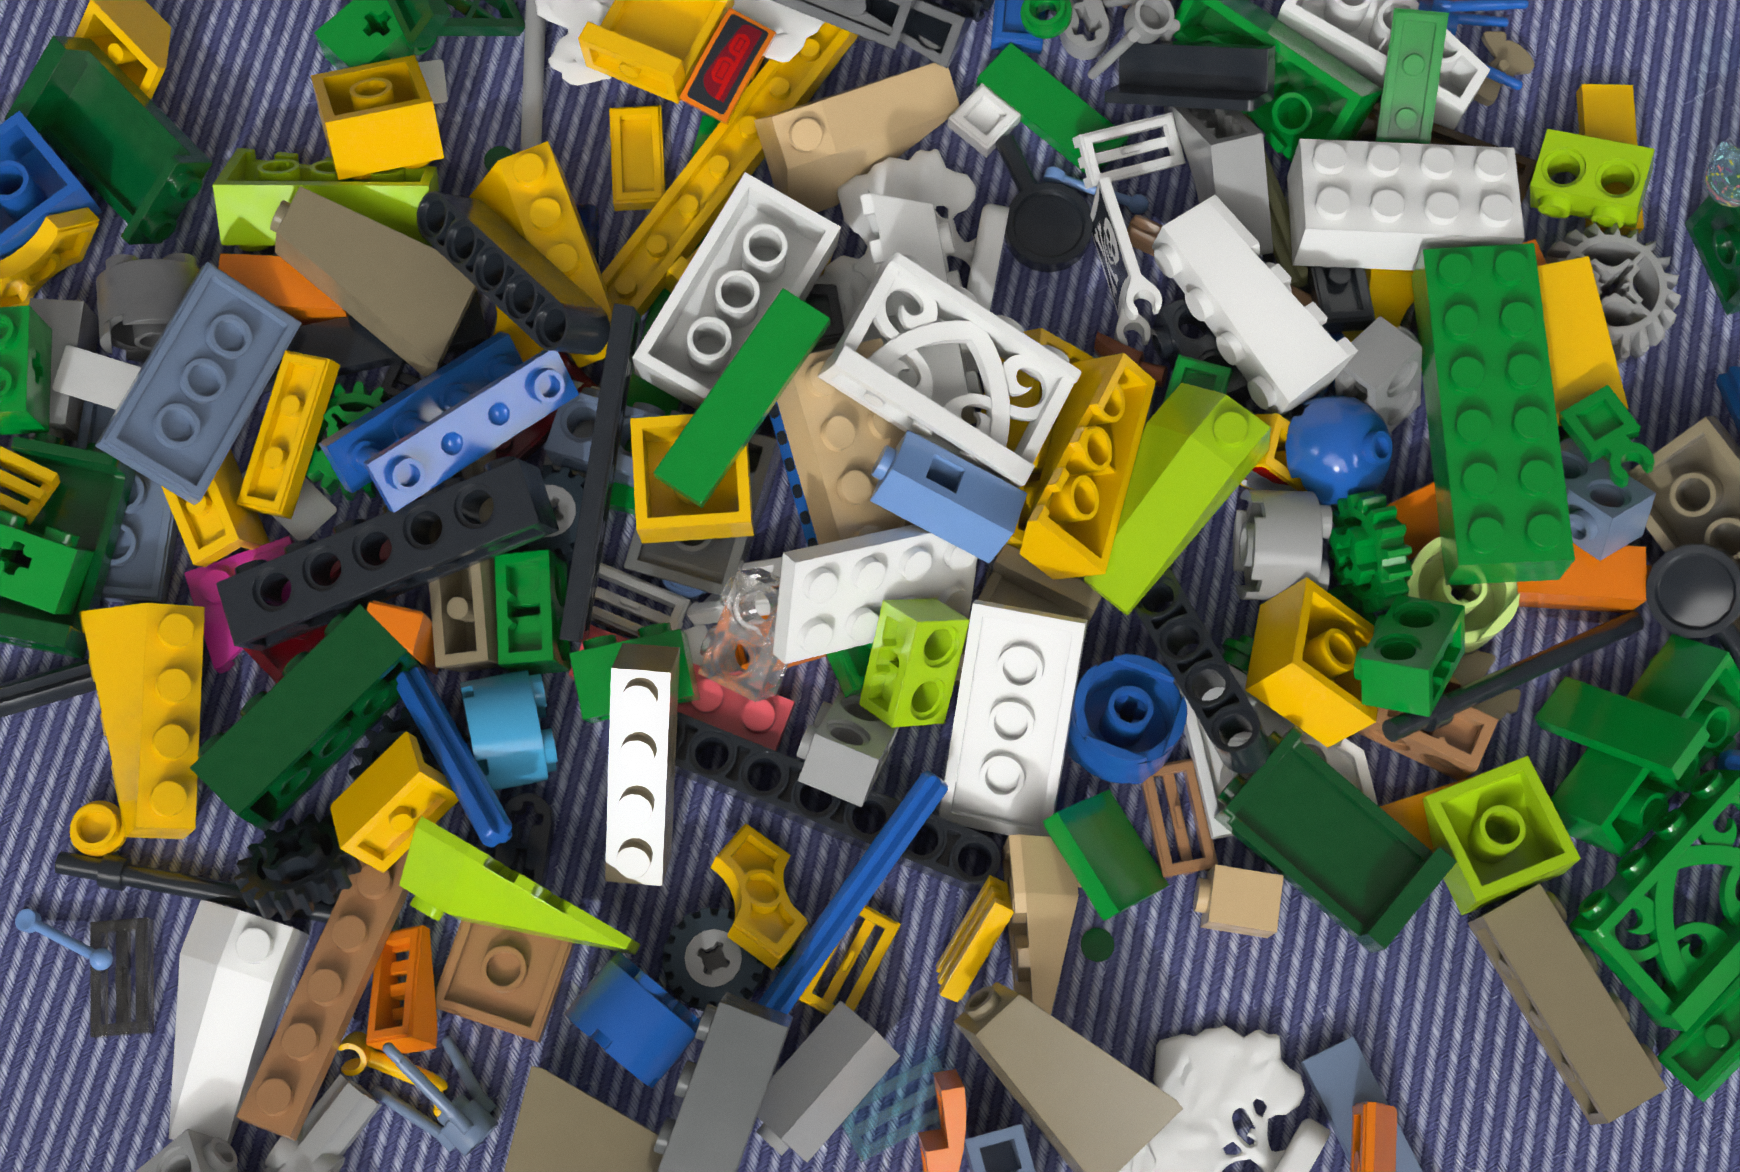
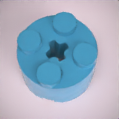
M528 670L460 682L473 756L493 791L548 780V772L557 771L556 762L558 760L552 729L541 730L539 719L546 717L545 707H547L541 674L529 676Z

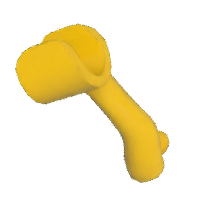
M355 1031L348 1034L341 1041L338 1050L353 1049L360 1056V1058L350 1059L343 1064L341 1071L344 1075H358L368 1066L415 1085L385 1053L366 1045L367 1034ZM415 1065L444 1094L443 1090L448 1088V1083L439 1075ZM434 1105L433 1112L438 1118L442 1112Z

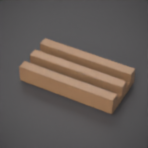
M1193 759L1165 763L1159 771L1141 783L1159 869L1165 879L1182 874H1193L1198 871H1209L1214 865H1218L1206 819ZM1176 773H1184L1202 855L1200 859L1193 860L1174 777ZM1162 776L1180 858L1178 863L1172 864L1154 777Z

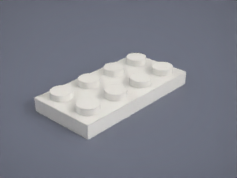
M915 524L783 552L773 654L784 664L873 643L883 600L936 598L969 618L978 558Z
M981 600L973 602L944 780L948 785V791L941 799L939 817L964 827L1005 835L1022 834L1051 837L1044 827L1043 821L1052 816L1056 810L1088 620Z

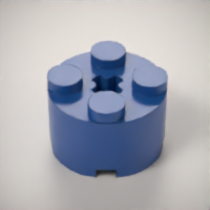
M1133 654L1114 656L1113 660L1100 665L1096 664L1090 668L1080 680L1074 696L1067 739V751L1071 759L1092 775L1113 783L1140 784L1159 771L1170 757L1183 733L1187 721L1184 695L1183 697L1181 696L1174 684L1175 678L1168 669L1152 659ZM1120 716H1125L1126 718L1130 719L1129 722L1123 721L1122 719H1120Z
M619 951L612 959L607 961L564 1013L589 1038L592 1037L603 1047L604 1051L651 1088L663 1078L695 1039L700 1023L699 1018Z

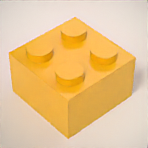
M415 55L311 75L323 131L338 180L347 178L355 180L371 178V173L400 167L407 169L421 168L431 161L444 158L433 100Z
M694 414L630 418L636 530L642 544L754 536L748 443L704 507L701 508L655 478L653 474Z
M1306 577L1260 605L1245 690L1328 748L1376 723L1378 707L1362 704L1361 680H1356L1354 677V663L1357 652L1361 646L1367 647L1373 637L1375 626Z

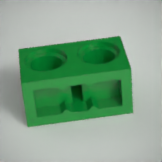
M550 550L495 556L498 665L511 673L528 670L529 675L570 671V641L559 639L568 588L567 564Z
M1397 595L1387 614L1378 616L1372 639L1367 647L1361 646L1355 658L1354 677L1356 680H1361L1362 704L1430 717L1465 653V605Z

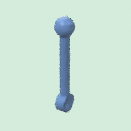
M1047 167L1043 177L1045 182L1062 184L1092 195L1096 193L1097 187L1085 189L1083 180L1068 176L1057 167ZM1114 191L1117 202L1128 206L1132 213L1140 215L1147 211L1149 202L1144 195L1136 194L1131 197Z
M23 909L15 918V925L19 930L26 933L36 931L89 959L90 965L95 970L108 969L113 962V955L108 949H94L42 922L40 914L34 910Z

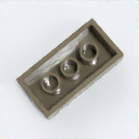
M1707 416L1653 454L1655 463L1652 472L1647 474L1639 464L1627 473L1630 477L1656 493L1646 528L1665 553L1688 543H1708L1726 550L1740 563V447L1716 416ZM1740 616L1734 621V624L1739 629V631Z

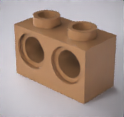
M1378 707L1376 723L1358 731V734L1460 781L1478 769L1499 719L1471 707L1455 714L1451 723L1432 732L1422 729L1396 742H1391L1382 731V723L1403 712Z

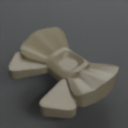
M1484 32L1481 40L1494 57V60L1488 64L1489 66L1512 77L1514 75L1531 73L1535 66L1534 61L1523 47L1511 40L1506 41L1505 32ZM1486 77L1473 100L1485 106L1494 104L1500 87L1504 84Z
M1474 651L1471 654L1463 655L1453 675L1460 682L1461 686H1464L1484 677L1496 658L1493 654L1481 651ZM1511 689L1477 704L1473 708L1500 721L1506 713L1512 714L1517 711L1521 692L1519 689Z

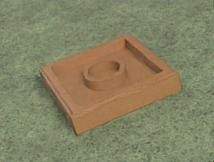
M461 921L435 991L436 1009L541 1043L576 943Z

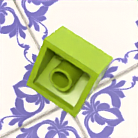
M1528 755L1423 798L1433 849L1439 846L1457 861L1443 879L1461 915L1563 875L1581 859Z

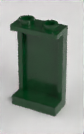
M53 35L4 118L7 120L18 111L24 115L35 130L128 223L121 234V237L128 245L162 244L174 232L177 225L176 220L188 201L200 191L203 184L202 179L213 163L90 38Z
M35 433L33 440L21 437L13 438L11 448L20 456L58 473L61 482L30 525L25 523L24 528L44 534L46 526H51L80 536L77 546L94 551V555L72 615L53 614L0 596V643L84 659L87 641L85 633L82 632L79 613L80 611L94 610L99 607L136 475L134 469L95 446L96 443H88L86 449L69 447L68 442L62 438L44 433ZM16 474V477L26 482H29L39 488L41 487V485ZM11 490V498L28 505L31 499ZM18 550L15 560L22 562L24 567L29 568L32 558L25 556L23 551Z
M1292 727L1283 736L1274 730L1268 736L1271 749L1266 763L1257 771L1252 772L1247 779L1240 773L1235 775L1217 796V799L1224 806L1214 818L1276 872L1284 875L1283 878L1371 953L1385 950L1457 861L1441 847L1438 846L1430 850L1305 745L1299 739L1303 733L1298 728Z

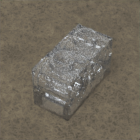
M760 567L741 570L737 572V575H733L727 581L721 594L720 604L724 608L718 623L707 632L700 648V654L704 658L698 674L754 702L777 694L788 664H784L773 654L780 586L779 576ZM759 592L766 596L770 604V614L766 620L756 611L755 600ZM738 644L743 645L749 653L750 663L747 670L743 669L736 661L735 650Z

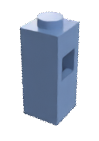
M907 430L895 449L888 445L883 448L871 472V476L878 479L870 499L871 502L987 563L993 560L1014 534L1027 493L910 430Z

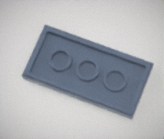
M206 262L199 270L95 446L189 503L196 505L202 500L302 322L217 267Z
M84 400L76 448L86 449L88 443H97L116 410ZM137 471L100 601L166 604L178 526L161 485Z

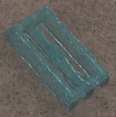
M937 1055L870 1090L841 1123L860 1162L873 1157L939 1121L938 1108L868 1146H865L861 1135L936 1096L935 1083L857 1125L854 1124L850 1116L930 1072L933 1075L935 1072L944 1071Z

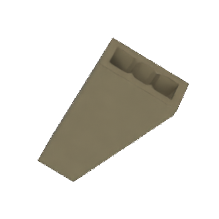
M301 186L298 188L291 203L282 200L270 225V230L276 232L275 253L424 377L437 371L465 316L477 287L436 249Z
M995 982L992 986L982 988L973 994L965 1004V1011L953 1021L1073 1172H1119L1183 1110V1107L1176 1099L1019 993L998 982Z
M531 1066L504 1172H658L663 1155L654 1152L658 1133L555 1073Z

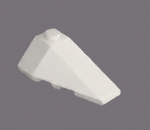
M205 900L200 901L181 949L179 959L169 1139L174 1140L185 1130L190 1129L215 1138H221L231 1144L240 1120L236 1116L261 1065L307 943L308 934L293 927L238 909Z

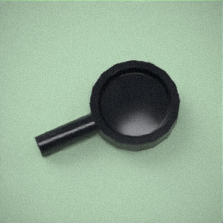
M1014 135L1001 138L995 145L1019 191L1008 206L1009 213L1004 234L1007 249L1019 263L1031 270L1051 273L1069 268L1082 258L1090 244L1093 222L1090 216L1089 205L1079 193L1065 185L1050 182L1038 184Z
M1688 543L1666 552L1653 565L1646 581V601L1653 617L1668 631L1685 638H1706L1715 635L1725 651L1730 653L1740 671V631L1734 624V621L1740 616V563L1726 550L1708 543Z

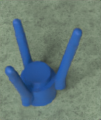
M1420 0L1418 9L1449 13L1447 30L1455 36L1458 24L1484 27H1506L1509 24V20L1506 17L1460 12L1526 9L1529 6V1ZM1485 64L1490 68L1486 76L1487 78L1515 90H1520L1523 87V83L1519 79Z

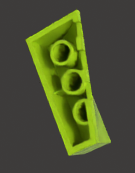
M237 148L213 183L221 245H239V248L244 251H260L270 246H275L276 232L270 230L274 214L282 200L292 202L298 188L301 186L425 245L432 246L422 237L418 230L417 210L419 203L427 193L439 192L437 167L424 166L416 169L400 167L371 173V178L355 180L347 178L338 180L332 157L327 156L324 160L309 165L299 164L297 153L277 152L273 160L256 159L255 149Z

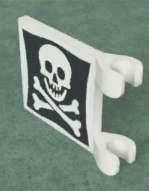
M1110 177L1099 179L1090 216L1093 222L1092 237L1119 317L1114 340L1128 346L1127 339L1123 333L1128 330H1135L1141 335L1142 344L1147 345L1151 335V328L1146 319L1138 313L1134 301L1137 299L1148 300L1152 305L1153 314H1158L1162 304V296L1160 291L1141 275Z

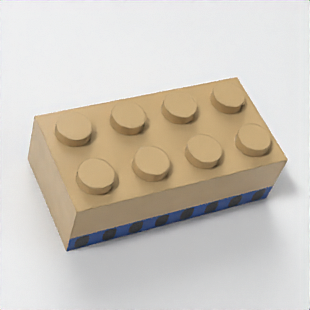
M878 338L861 342L856 352L867 359L884 345L883 340ZM835 348L809 354L769 412L808 547L913 525V523L870 501L878 482L877 478L871 476L876 460L886 445L895 449L906 432L818 377L826 360L832 355Z

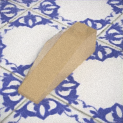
M933 62L756 119L754 122L775 189L812 211L819 212L840 203L837 195L838 187L856 175L868 174L875 164L883 162L888 157H900L945 122L960 105L949 68L942 67Z
M1022 834L1009 835L1001 853L1004 882L1008 885L1014 910L1008 922L1013 990L1051 1015L1078 901V888H1081V885L1051 837Z

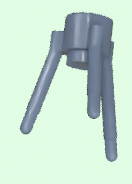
M451 1036L443 1037L442 1044L473 1100L471 1101L464 1094H461L451 1102L392 1043H385L382 1048L383 1052L442 1112L437 1120L444 1127L379 1085L372 1087V1095L435 1137L449 1153L456 1148L464 1157L467 1156L498 1126L499 1123L490 1114L497 1105L484 1093Z

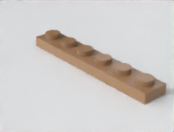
M438 820L435 824L439 826L440 820ZM409 849L384 873L359 860L362 866L361 872L348 876L352 886L350 889L341 891L236 1116L243 1122L291 1140H297L409 893L408 890L399 886Z

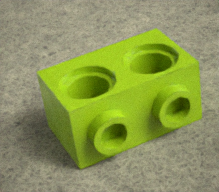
M1547 129L1530 184V207L1538 208L1539 212L1553 218H1567L1569 215L1588 218L1603 228H1610L1615 223H1617L1619 228L1623 226L1636 228L1653 171L1655 149ZM1560 172H1569L1577 177L1568 184H1558L1550 179L1553 175ZM1613 182H1621L1629 186L1630 190L1626 193L1615 195L1605 191L1604 187Z
M936 598L883 600L859 705L892 728L944 724L970 619Z

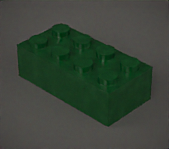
M360 604L352 612L344 611L336 616L324 631L326 637L310 652L303 651L292 658L283 669L282 675L284 677L268 693L262 691L253 696L243 706L240 712L242 718L226 733L219 732L209 738L198 751L199 759L190 767L237 816L264 832L270 829L365 736L364 733L367 729H373L382 720V717L387 715L402 700L397 691L398 682L396 678L398 674L402 671H409L414 667L422 668L412 655Z

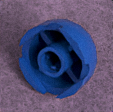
M1330 396L1307 400L1303 404L1308 406L1303 415L1293 416L1288 427L1285 449L1287 468L1291 478H1300L1305 489L1316 494L1319 505L1337 504L1339 499L1347 498V495L1374 491L1382 484L1389 470L1392 457L1391 436L1382 416L1369 405L1354 397Z

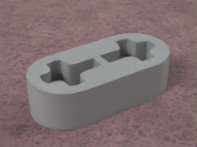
M1070 0L1073 12L1072 20L1068 28L1059 35L1067 53L1072 57L1080 60L1094 59L1105 50L1110 32L1109 20L1102 0H1077L1075 4ZM1050 10L1052 16L1054 17L1056 15V12ZM1079 19H1083L1088 32H1095L1092 41H1087L1083 34L1077 35Z

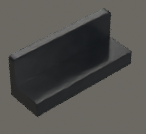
M1155 40L1147 44L1135 42L1119 57V84L1105 91V102L1254 111L1274 99L1276 46Z

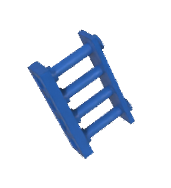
M500 331L324 439L319 445L345 490L354 493L373 481L389 511L395 513L577 397L579 393L558 352L544 349L523 362L510 335Z

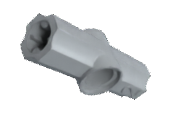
M340 1074L308 1114L297 1140L294 1141L282 1136L274 1145L265 1160L267 1168L264 1172H339L345 1162L344 1153L382 1104L360 1084L354 1082L346 1075Z

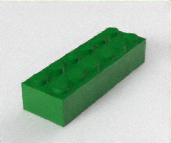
M1535 244L1423 249L1411 278L1418 340L1422 346V376L1446 585L1559 580L1575 561Z

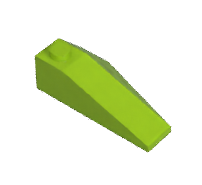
M421 816L415 826L399 886L415 895L409 905L439 922L444 913H447L461 921L633 955L638 951L640 944L563 898L561 899L554 895L551 891L524 875L504 866L501 862Z

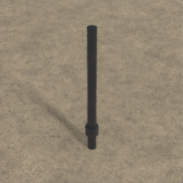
M1636 611L1627 612L1446 694L1442 693L1430 717L1403 712L1387 719L1382 723V731L1391 742H1396L1422 729L1432 732L1451 723L1454 715L1641 631L1644 627L1643 618Z
M61 851L56 858L55 873L95 880L98 887L124 891L128 886L249 909L237 884L233 882L132 864L131 858L112 854H105L103 858ZM321 900L314 904L313 914L307 916L303 909H298L292 917L327 923L336 901L330 905Z

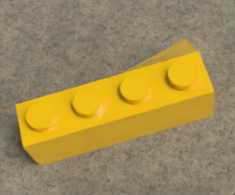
M546 141L498 160L469 197L477 198L488 205L600 305L607 313L611 325L613 313L611 298L603 281L564 172L549 142ZM607 344L596 355L569 353L578 368L604 359Z
M1125 353L1074 362L1072 364L1081 370L1082 373L1077 383L1073 385L1058 414L1019 553L1053 580L1106 573L1156 383L1148 373Z
M140 603L80 611L79 613L82 632L85 633L90 656L91 675L93 682L96 684L103 733L107 737L112 760L111 770L125 837L185 839L196 829L198 776L190 767L198 760L197 754L199 751L205 607Z

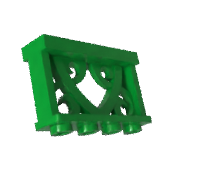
M1713 769L1697 778L1690 788L1692 794L1678 809L1669 811L1656 822L1653 827L1655 834L1641 848L1631 851L1620 860L1616 867L1618 873L1604 888L1592 892L1581 902L1578 908L1580 914L1569 925L1571 930L1577 936H1581L1643 1005L1642 1010L1657 1026L1687 1032L1740 974V902L1735 895L1736 884L1740 876V844L1738 848L1732 847L1736 840L1737 827L1732 818H1727L1726 827L1721 832H1718L1713 825V821L1730 803L1735 805L1740 811V770ZM1697 838H1698V840H1699L1700 843H1701V844H1692ZM1702 864L1727 866L1719 887L1720 905L1725 916L1722 922L1717 927L1712 924L1696 921L1683 922L1674 926L1673 896L1678 869ZM1631 909H1634L1637 914V922L1635 926L1625 930L1638 935L1649 933L1651 940L1648 944L1637 949L1624 948L1618 942L1615 935V926ZM1691 934H1697L1701 938L1702 943L1692 954L1689 951L1691 942H1683L1678 946L1677 941ZM1655 957L1665 984L1660 988L1638 964L1639 962Z

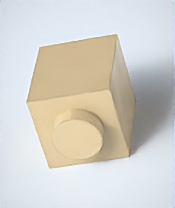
M1214 865L1207 871L1206 879L1198 878L1195 887L1193 910L1194 912L1202 913L1200 928L1268 938L1277 933L1284 875Z

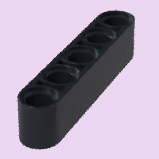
M437 191L429 192L422 198L417 210V226L422 237L541 348L548 351L582 355H596L604 349L608 342L610 331L609 318L604 309L488 205L477 198Z
M1169 567L1134 609L1222 762L1228 769L1236 773L1257 771L1266 763L1270 756L1271 745L1268 736L1252 705ZM1172 602L1171 606L1166 610L1153 612L1159 604ZM1199 644L1191 654L1177 656L1179 650L1184 646ZM1216 687L1225 688L1218 698L1210 701L1202 700L1204 694L1210 689ZM1241 732L1252 733L1249 740L1239 746L1228 745L1234 735Z

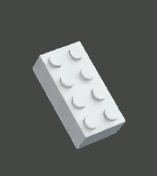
M1321 139L1299 140L1287 176L1293 266L1414 270L1423 249L1522 244L1525 238L1514 148Z
M745 172L633 355L634 374L697 410L782 288L801 300H806L837 248L841 227Z

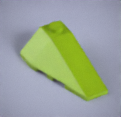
M1181 383L1146 423L1142 433L1106 573L1084 576V583L1128 616L1269 451L1271 427L1226 394Z

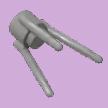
M1102 0L1103 6L1106 8L1131 4L1132 6L1127 10L1124 17V27L1127 33L1089 70L1088 77L1092 80L1096 79L1135 42L1141 44L1152 43L1159 37L1160 40L1171 41L1173 34L1180 29V22L1174 19V9L1170 1Z

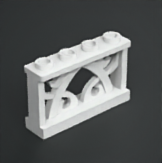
M895 252L879 266L871 285L832 355L826 360L818 377L904 432L910 430L1019 488L1026 484L1035 467L1033 462L1073 385L1077 383L1082 372L1069 363L1068 356L1061 350L1053 346L1041 345L1025 335L1024 329L1015 320L1003 315L993 314L979 305L976 296L967 289L957 285H948L933 275L930 267L921 259L912 255H902ZM896 291H899L920 305V313L915 316L909 314L903 304L899 306V322L907 331L903 334H900L893 327L886 313L887 297ZM937 316L944 320L942 322L935 323L937 320ZM873 321L878 331L888 343L866 359L857 353L856 350ZM966 343L979 368L985 395L977 393L963 394L940 406L931 400L933 390L931 372L925 359L917 350L936 344ZM902 356L912 366L917 375V384L913 388L898 379L900 371L908 372L910 370L903 361L899 360ZM1018 370L1023 371L1041 383L1042 397L1036 406L1022 408L1010 404L1009 396L1017 397L1023 395L1032 388L1023 387L1017 382L1016 375ZM971 406L987 410V415L981 412L974 413L977 425L973 427L961 419V412L964 407ZM1010 419L1030 421L1015 451L1013 452L1006 448Z

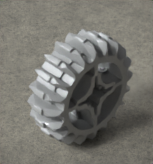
M1594 223L1587 226L1583 233L1575 229L1565 236L1563 242H1555L1548 250L1547 258L1544 259L1547 264L1589 256L1599 296L1602 291L1605 292L1612 284L1617 286L1609 297L1606 296L1601 301L1606 323L1611 325H1607L1616 362L1619 364L1623 363L1630 355L1635 359L1643 356L1649 350V346L1652 347L1659 344L1665 337V330H1668L1674 324L1677 315L1673 310L1679 305L1681 295L1672 291V289L1678 284L1680 275L1664 272L1670 265L1671 256L1656 258L1653 254L1656 248V240L1646 243L1645 246L1637 241L1638 229L1630 231L1625 237L1621 236L1617 223L1607 228L1604 232ZM1633 283L1637 287L1640 296L1634 290Z

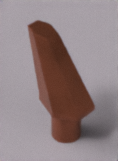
M1097 331L1094 349L1099 357L1125 353L1156 381L1155 386H1164L1168 373L1167 366L1145 362L1143 351L1133 349Z

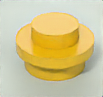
M101 800L82 806L75 813L70 824V838L73 845L81 853L97 858L103 857L105 854H113L119 850L127 838L125 837L120 808L111 802Z

